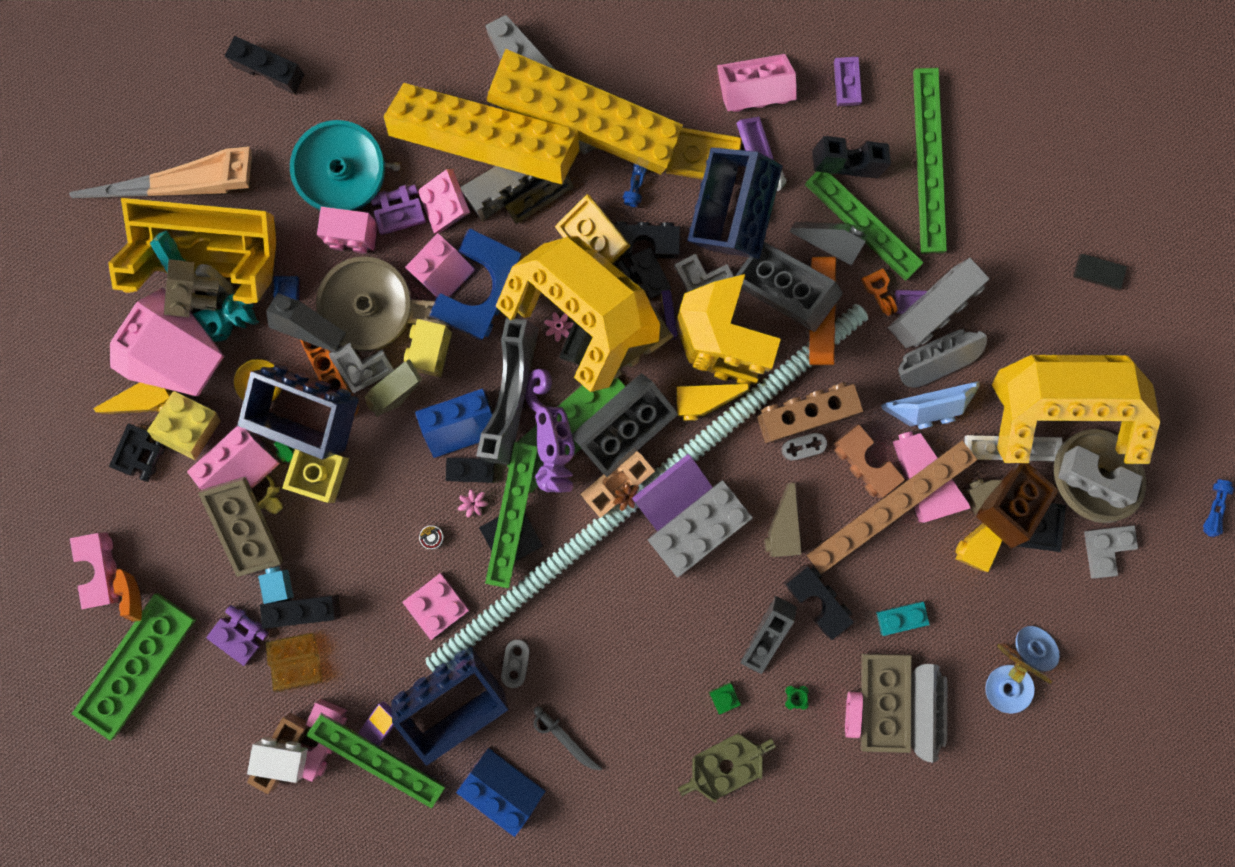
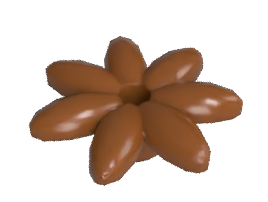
M627 482L623 490H615L619 497L613 501V504H620L621 511H624L627 505L634 508L635 503L632 498L638 494L636 492L639 490V485L631 488Z

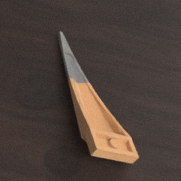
M250 147L228 148L165 171L114 184L72 191L69 194L72 198L227 193L228 190L249 188L252 151Z

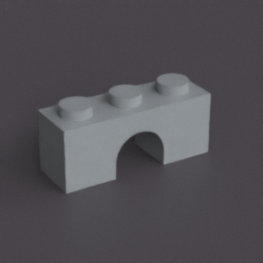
M1080 446L1065 453L1058 478L1066 481L1068 485L1083 489L1089 495L1106 500L1110 505L1117 508H1124L1137 501L1142 476L1121 466L1107 473L1105 478L1098 470L1099 455Z

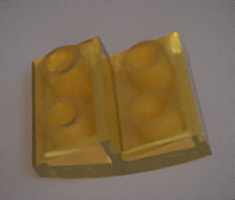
M314 633L266 642L267 664L271 667L272 688L274 692L277 693L323 683Z

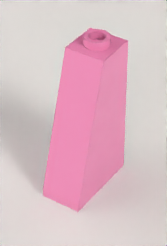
M912 431L898 435L900 440L893 441L905 481L937 459V456L922 434L913 435ZM951 479L915 505L914 509L919 522H928L970 509V506Z

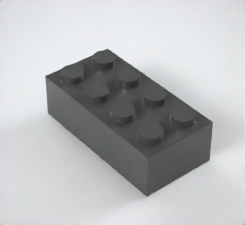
M766 242L763 243L760 259L748 258L736 274V276L745 274L741 287L744 291L813 332L818 329L843 294L836 281Z
M641 373L573 432L572 437L599 470L608 477L674 419L678 413L656 385Z

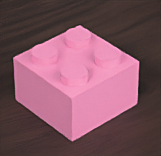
M321 207L317 236L330 249L343 251L344 248H352L353 252L366 254L367 251H374L378 225L371 215L366 212Z

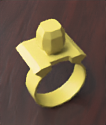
M267 475L270 487H268L266 496L258 502L260 509L265 507L270 513L277 514L283 506L277 498L273 497L279 492L280 487H275L274 481Z

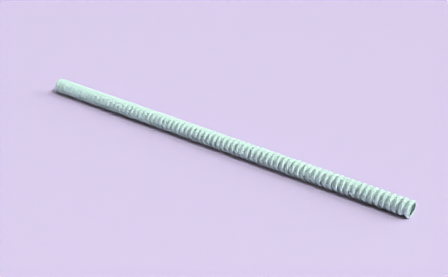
M854 304L852 306L853 309L849 308L847 314L843 313L841 318L835 320L836 345L840 343V340L846 338L845 335L849 336L851 330L855 331L857 326H861L863 324L862 321L866 322L868 320L866 311L860 305ZM809 342L808 346L804 345L802 347V351L798 350L796 352V356L792 355L791 360L787 359L785 365L781 364L779 370L775 369L774 374L770 373L768 379L764 378L762 384L758 383L757 388L753 387L751 393L747 392L745 398L741 397L740 402H735L734 407L730 406L728 412L724 411L723 416H718L717 421L713 420L711 426L707 425L706 430H701L700 435H695L694 440L690 439L689 444H684L683 449H678L679 452L677 454H672L673 457L671 459L667 458L666 463L663 462L660 468H655L656 471L639 485V490L636 493L647 487L687 454L693 460L698 461L700 455L703 457L705 455L704 452H709L711 446L715 447L717 441L721 442V438H726L728 432L732 433L734 427L738 428V424H743L745 418L749 419L750 414H755L756 409L760 410L762 404L766 405L767 400H772L773 395L777 396L779 390L783 391L784 386L790 385V381H795V377H800L801 372L807 371V367H812L809 364ZM636 503L634 508L627 505L624 511L620 510V504L615 505L601 518L594 519V523H589L587 525L588 528H583L581 530L582 533L576 534V538H571V542H566L564 544L565 547L558 549L559 552H554L553 557H548V561H543L541 563L542 566L535 568L536 571H531L530 576L526 575L524 577L525 580H520L518 582L519 585H514L512 587L513 590H508L507 595L503 594L500 600L497 599L495 601L496 604H491L489 606L490 609H485L484 614L480 613L477 619L474 618L471 624L468 623L466 625L467 628H462L460 630L461 633H456L455 637H451L448 643L445 642L443 647H439L437 649L438 652H433L431 657L428 656L426 664L432 672L440 664H447L453 660L458 652L469 649L471 645H476L477 640H482L481 637L486 636L488 631H493L494 626H499L498 622L505 621L504 618L509 617L511 612L514 613L517 607H522L521 603L528 602L527 598H532L533 594L538 593L540 588L543 589L545 587L544 584L551 583L550 579H555L557 574L562 573L561 570H566L568 568L567 565L574 564L573 560H578L579 555H584L586 550L589 551L591 549L590 546H595L596 541L602 540V536L606 537L608 531L612 532L614 530L613 527H618L619 522L625 521V517L629 518L631 512L635 513L636 508H638Z

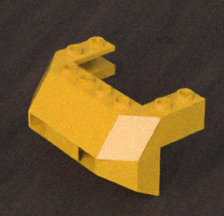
M121 198L128 243L108 262L112 288L114 290H123L126 293L137 292L155 271L167 274L150 245V242L159 233L167 231L170 237L175 240L177 249L183 259L187 262H195L194 272L198 265L207 264L217 270L223 277L231 278V283L241 284L233 295V301H242L245 304L258 303L271 284L276 250L274 215L258 210Z
M569 236L544 243L512 266L496 304V307L510 320L515 319L517 312L523 318L531 317L542 292L588 332L593 338L574 378L590 392L610 387L629 348L659 342L660 323L645 291L579 236Z
M745 274L715 281L685 293L675 326L688 362L693 364L695 369L715 373V378L725 381L731 378L737 380L736 384L755 385L758 381V373L764 374L765 371L769 372L772 369L781 339L730 324Z
M1029 355L998 371L992 387L1004 405L997 450L1004 463H1029L1037 421H1122L1115 450L1118 454H1125V464H1150L1160 425L1154 387L1128 355Z

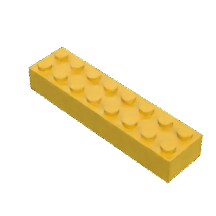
M506 48L487 96V102L513 113L578 130L580 141L660 175L667 168L683 126L678 122Z
M403 83L384 114L388 135L391 137L563 184L579 152V136L576 129Z

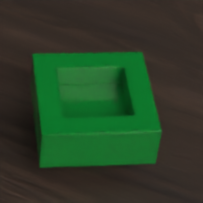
M276 441L274 445L277 447L275 452L283 462L291 463L295 449Z
M731 682L709 691L719 715L741 705Z

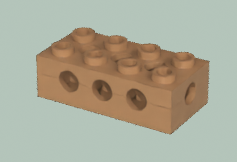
M846 382L832 386V388L828 389L829 392L824 393L823 389L812 392L806 396L805 400H801V397L790 399L783 403L784 406L780 408L778 404L765 407L761 410L762 414L757 416L765 444L863 412L855 385L847 386ZM828 400L833 403V410L828 406ZM805 407L811 410V417L806 415ZM782 414L788 416L789 425L782 421Z

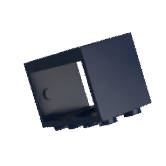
M711 147L708 160L706 161V169L701 182L698 201L695 205L692 225L689 229L688 241L713 252L760 259L783 165L760 152ZM744 166L746 170L728 242H722L720 239L738 167Z
M286 366L262 367L260 370L250 372L237 426L323 460L346 450L359 398L352 396V393L348 390L331 388L327 382L313 381L304 373H292L288 371ZM275 386L331 407L325 433L269 412Z
M472 647L458 652L453 660L447 664H440L432 674L426 678L418 679L413 687L407 691L399 692L391 701L393 725L426 766L508 711L504 689ZM475 673L487 690L422 733L410 716Z

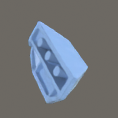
M979 381L887 402L881 406L884 411L910 427L918 425L919 429L932 427V422L941 420L942 424L956 421L955 416L964 413L980 385Z

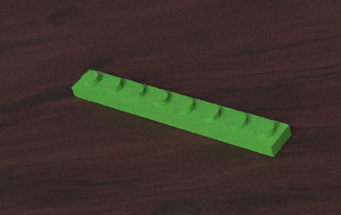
M919 68L913 71L921 254L945 253L947 248L939 68Z

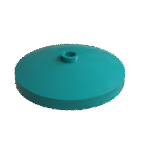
M330 120L311 127L299 138L291 154L290 175L296 191L315 209L320 211L321 207L357 211L370 203L379 192L385 176V160L379 144L366 129L353 122Z

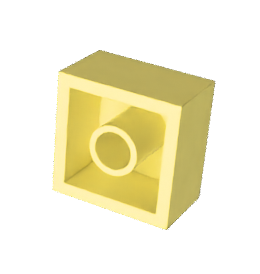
M417 319L416 325L413 324L410 330L412 342L410 348L407 347L405 351L404 361L410 359L419 373L441 378L452 332L445 325Z
M173 391L147 431L154 440L196 461L221 420L215 411Z
M295 449L282 488L323 502L335 503L349 458L336 454L322 460Z

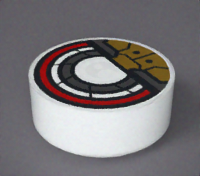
M427 526L420 532V543L427 549H436L442 545L444 533L437 526Z

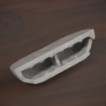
M961 329L903 356V361L898 368L902 382L908 387H920L971 364L983 353L987 344V336L981 331L973 333L964 332V329Z
M923 664L917 667L911 675V747L918 757L924 761L934 763L939 760L937 755L941 746L946 747L948 686L946 676H942L939 670L940 666Z

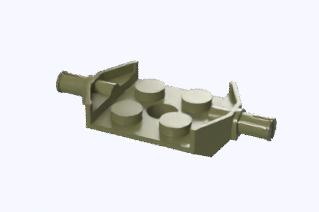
M737 733L693 756L692 778H690L688 783L678 787V790L682 797L694 790H698L716 803L717 799L757 778L762 779V756L776 748L772 738L758 745V743L755 744L744 735ZM723 760L732 761L733 767L730 771L723 772L720 770L719 766Z

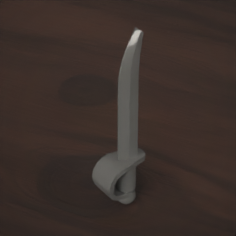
M535 707L534 714L536 717L534 718L533 726L536 731L540 733L551 731L580 763L594 770H602L557 724L560 721L559 718L554 721L546 712H543L542 707ZM540 719L547 729L540 730L537 727V720Z

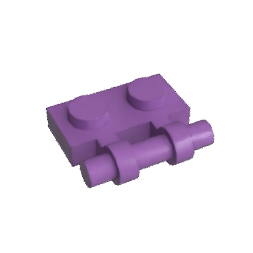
M406 185L399 186V189L386 192V190L381 191L371 201L373 206L382 205V209L374 211L381 235L426 223L419 198L410 200L411 195L418 194L416 185L408 187ZM402 198L403 203L390 206V201Z
M230 605L225 613L232 617L231 621L229 622L221 618L206 638L241 665L246 666L261 646L254 641L255 637L257 636L264 641L269 633L262 629V624L258 621L254 622L248 618L246 612L242 609L238 610ZM239 624L249 630L247 635L237 628Z

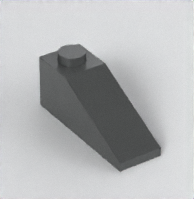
M795 222L789 231L850 265L853 264L868 237L865 234V230L857 225L850 226L848 224Z
M277 293L267 309L269 328L334 353L346 335V332L302 302Z
M775 596L740 662L742 665L760 674L763 673L793 625L797 607Z

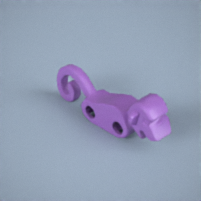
M536 369L529 375L525 393L526 402L536 412L537 450L540 459L544 463L535 475L538 487L545 492H570L573 489V483L568 477L573 476V474L564 465L573 457L575 445L567 414L563 408L546 407L537 399L536 394H546L550 390L552 378L547 370ZM540 379V386H536L537 381ZM559 413L562 416V422L557 421ZM566 445L570 448L569 455L565 453Z

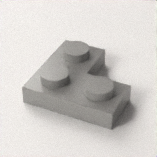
M696 254L675 264V268L687 292L715 281L734 277L727 264L706 274Z
M348 343L338 348L335 353H329L330 359L352 393L363 389L394 371L383 350L361 360L351 343Z
M1135 525L1084 531L1091 578L1118 576L1115 552L1138 549Z

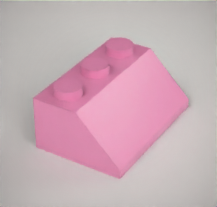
M786 54L717 65L723 101L727 111L739 112L744 108H762L768 104H785L791 100H796V73Z
M237 426L187 472L200 489L245 476L252 489L280 463L256 433Z

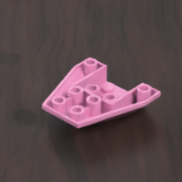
M161 288L136 302L111 340L110 367L132 381L199 396L224 358V355L191 311L189 317L164 315L166 289Z

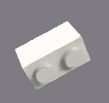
M268 737L262 738V740L252 745L247 775L294 783L303 778L308 748L301 747V744L298 742L276 743L277 739Z

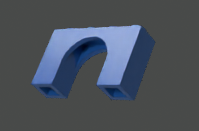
M469 229L458 253L482 264L489 271L492 278L491 293L485 302L476 306L462 304L440 293L435 300L429 317L482 340L484 336H489L493 328V324L490 322L493 316H498L500 312L496 304L512 266L520 261L521 253Z

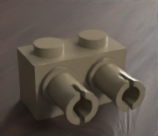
M169 259L164 315L189 317L190 310H193V308L215 311L217 296L194 293L196 290L218 294L219 278L196 276V273H194L195 262Z

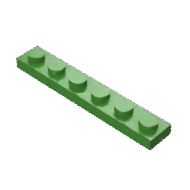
M816 172L805 183V186L845 224L850 226L857 225L864 229L865 234L868 235L865 243L905 281L924 263L830 173Z
M514 443L485 584L510 588L538 453L537 446Z
M322 712L307 733L308 737L431 809L445 789L444 784Z

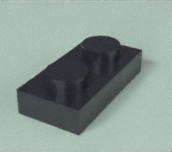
M446 457L445 481L493 483L494 463L483 459Z

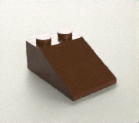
M1017 463L987 497L976 517L1010 548H1013L1030 540L1059 490L1029 463Z

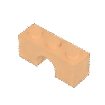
M636 451L608 477L603 474L583 491L581 496L601 518L615 506L613 501L618 498L615 490H623L627 482L630 486L640 485L655 471L644 457Z

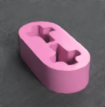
M849 691L847 695L845 735L848 738H860L863 696L861 692Z

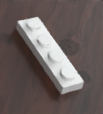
M965 436V444L978 460H1003L997 450L999 436ZM1034 437L1029 461L1054 462L1057 451L1062 445V438Z

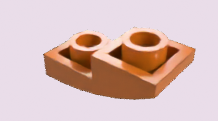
M118 569L116 570V578L113 581L114 593L122 597L119 605L120 616L132 622L141 621L142 602L137 582L133 575Z

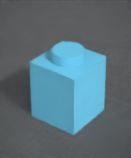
M279 566L265 569L266 574L258 576L264 604L294 597L288 570L280 571Z

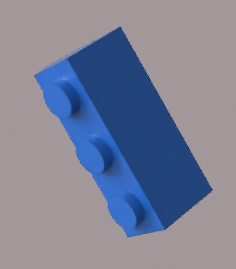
M480 389L416 411L415 414L433 458H437L479 443L481 433L491 419L493 411L486 391Z
M488 748L456 793L515 837L544 795L545 790Z

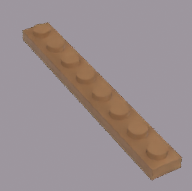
M961 440L809 552L807 557L820 574L824 573L978 459Z

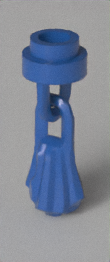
M634 163L630 191H625L623 195L624 204L630 207H637L641 203L642 196L638 194L639 187L643 184L647 170ZM636 175L640 176L639 182L635 180Z
M1218 479L1217 483L1213 485L1212 490L1217 492V496L1212 503L1210 514L1203 524V531L1209 537L1219 536L1223 532L1227 494L1233 495L1234 492L1233 483L1230 481ZM1216 506L1221 507L1220 513L1215 511Z

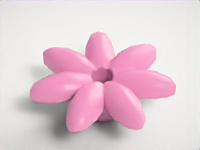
M553 312V321H544L547 326L551 327L547 330L546 336L555 333V341L559 342L561 334L566 338L568 337L569 332L567 329L572 328L573 323L566 322L568 319L566 313L559 318L558 314Z
M471 489L469 497L460 496V500L464 504L460 505L458 510H467V517H471L474 511L478 515H482L480 507L489 505L487 501L482 500L485 493L481 492L475 495L474 490Z

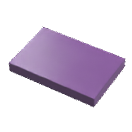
M687 454L632 499L658 531L713 487L693 458Z

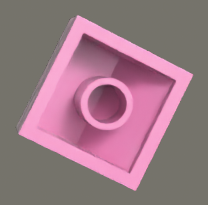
M438 233L405 267L436 297L440 293L451 297L475 271L458 251Z

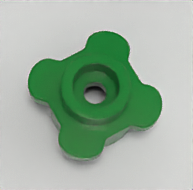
M791 685L787 686L785 689L787 694L785 706L789 710L793 708L807 709L809 706L807 702L808 688L806 686H801L800 688H794ZM796 695L799 696L798 700H795Z

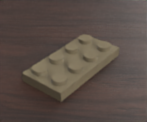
M246 476L199 491L198 494L237 577L281 565L283 562L282 556Z
M861 653V693L863 696L861 751L911 753V655Z

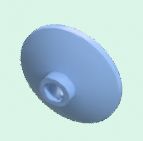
M1027 626L1018 632L1016 648L1024 662L1042 672L1050 671L1057 666L1060 658L1059 649L1053 638L1046 631L1035 626Z
M1003 665L996 668L989 675L986 682V695L991 705L997 710L1009 714L1018 713L1027 708L1034 696V684L1032 678L1024 669L1015 665ZM1005 684H1010L1008 692L1004 691Z

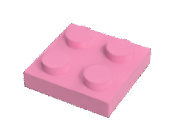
M446 169L418 190L434 233H441L470 213L453 169Z
M442 573L438 574L403 601V604L430 640L470 611Z

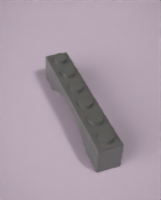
M506 318L501 339L503 372L500 393L493 415L481 433L476 457L490 463L510 465L539 332V328L528 320H510Z

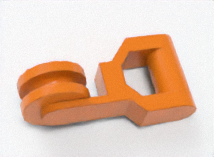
M883 268L861 278L868 293L874 295L883 313L890 316L898 311L896 303L890 295L886 299L880 298L887 294V286L890 281ZM882 279L884 287L880 289L873 288L871 284Z

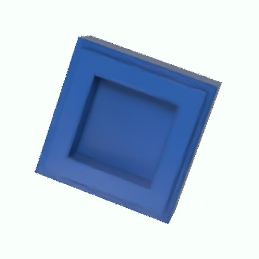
M274 276V298L279 293L299 301V277Z

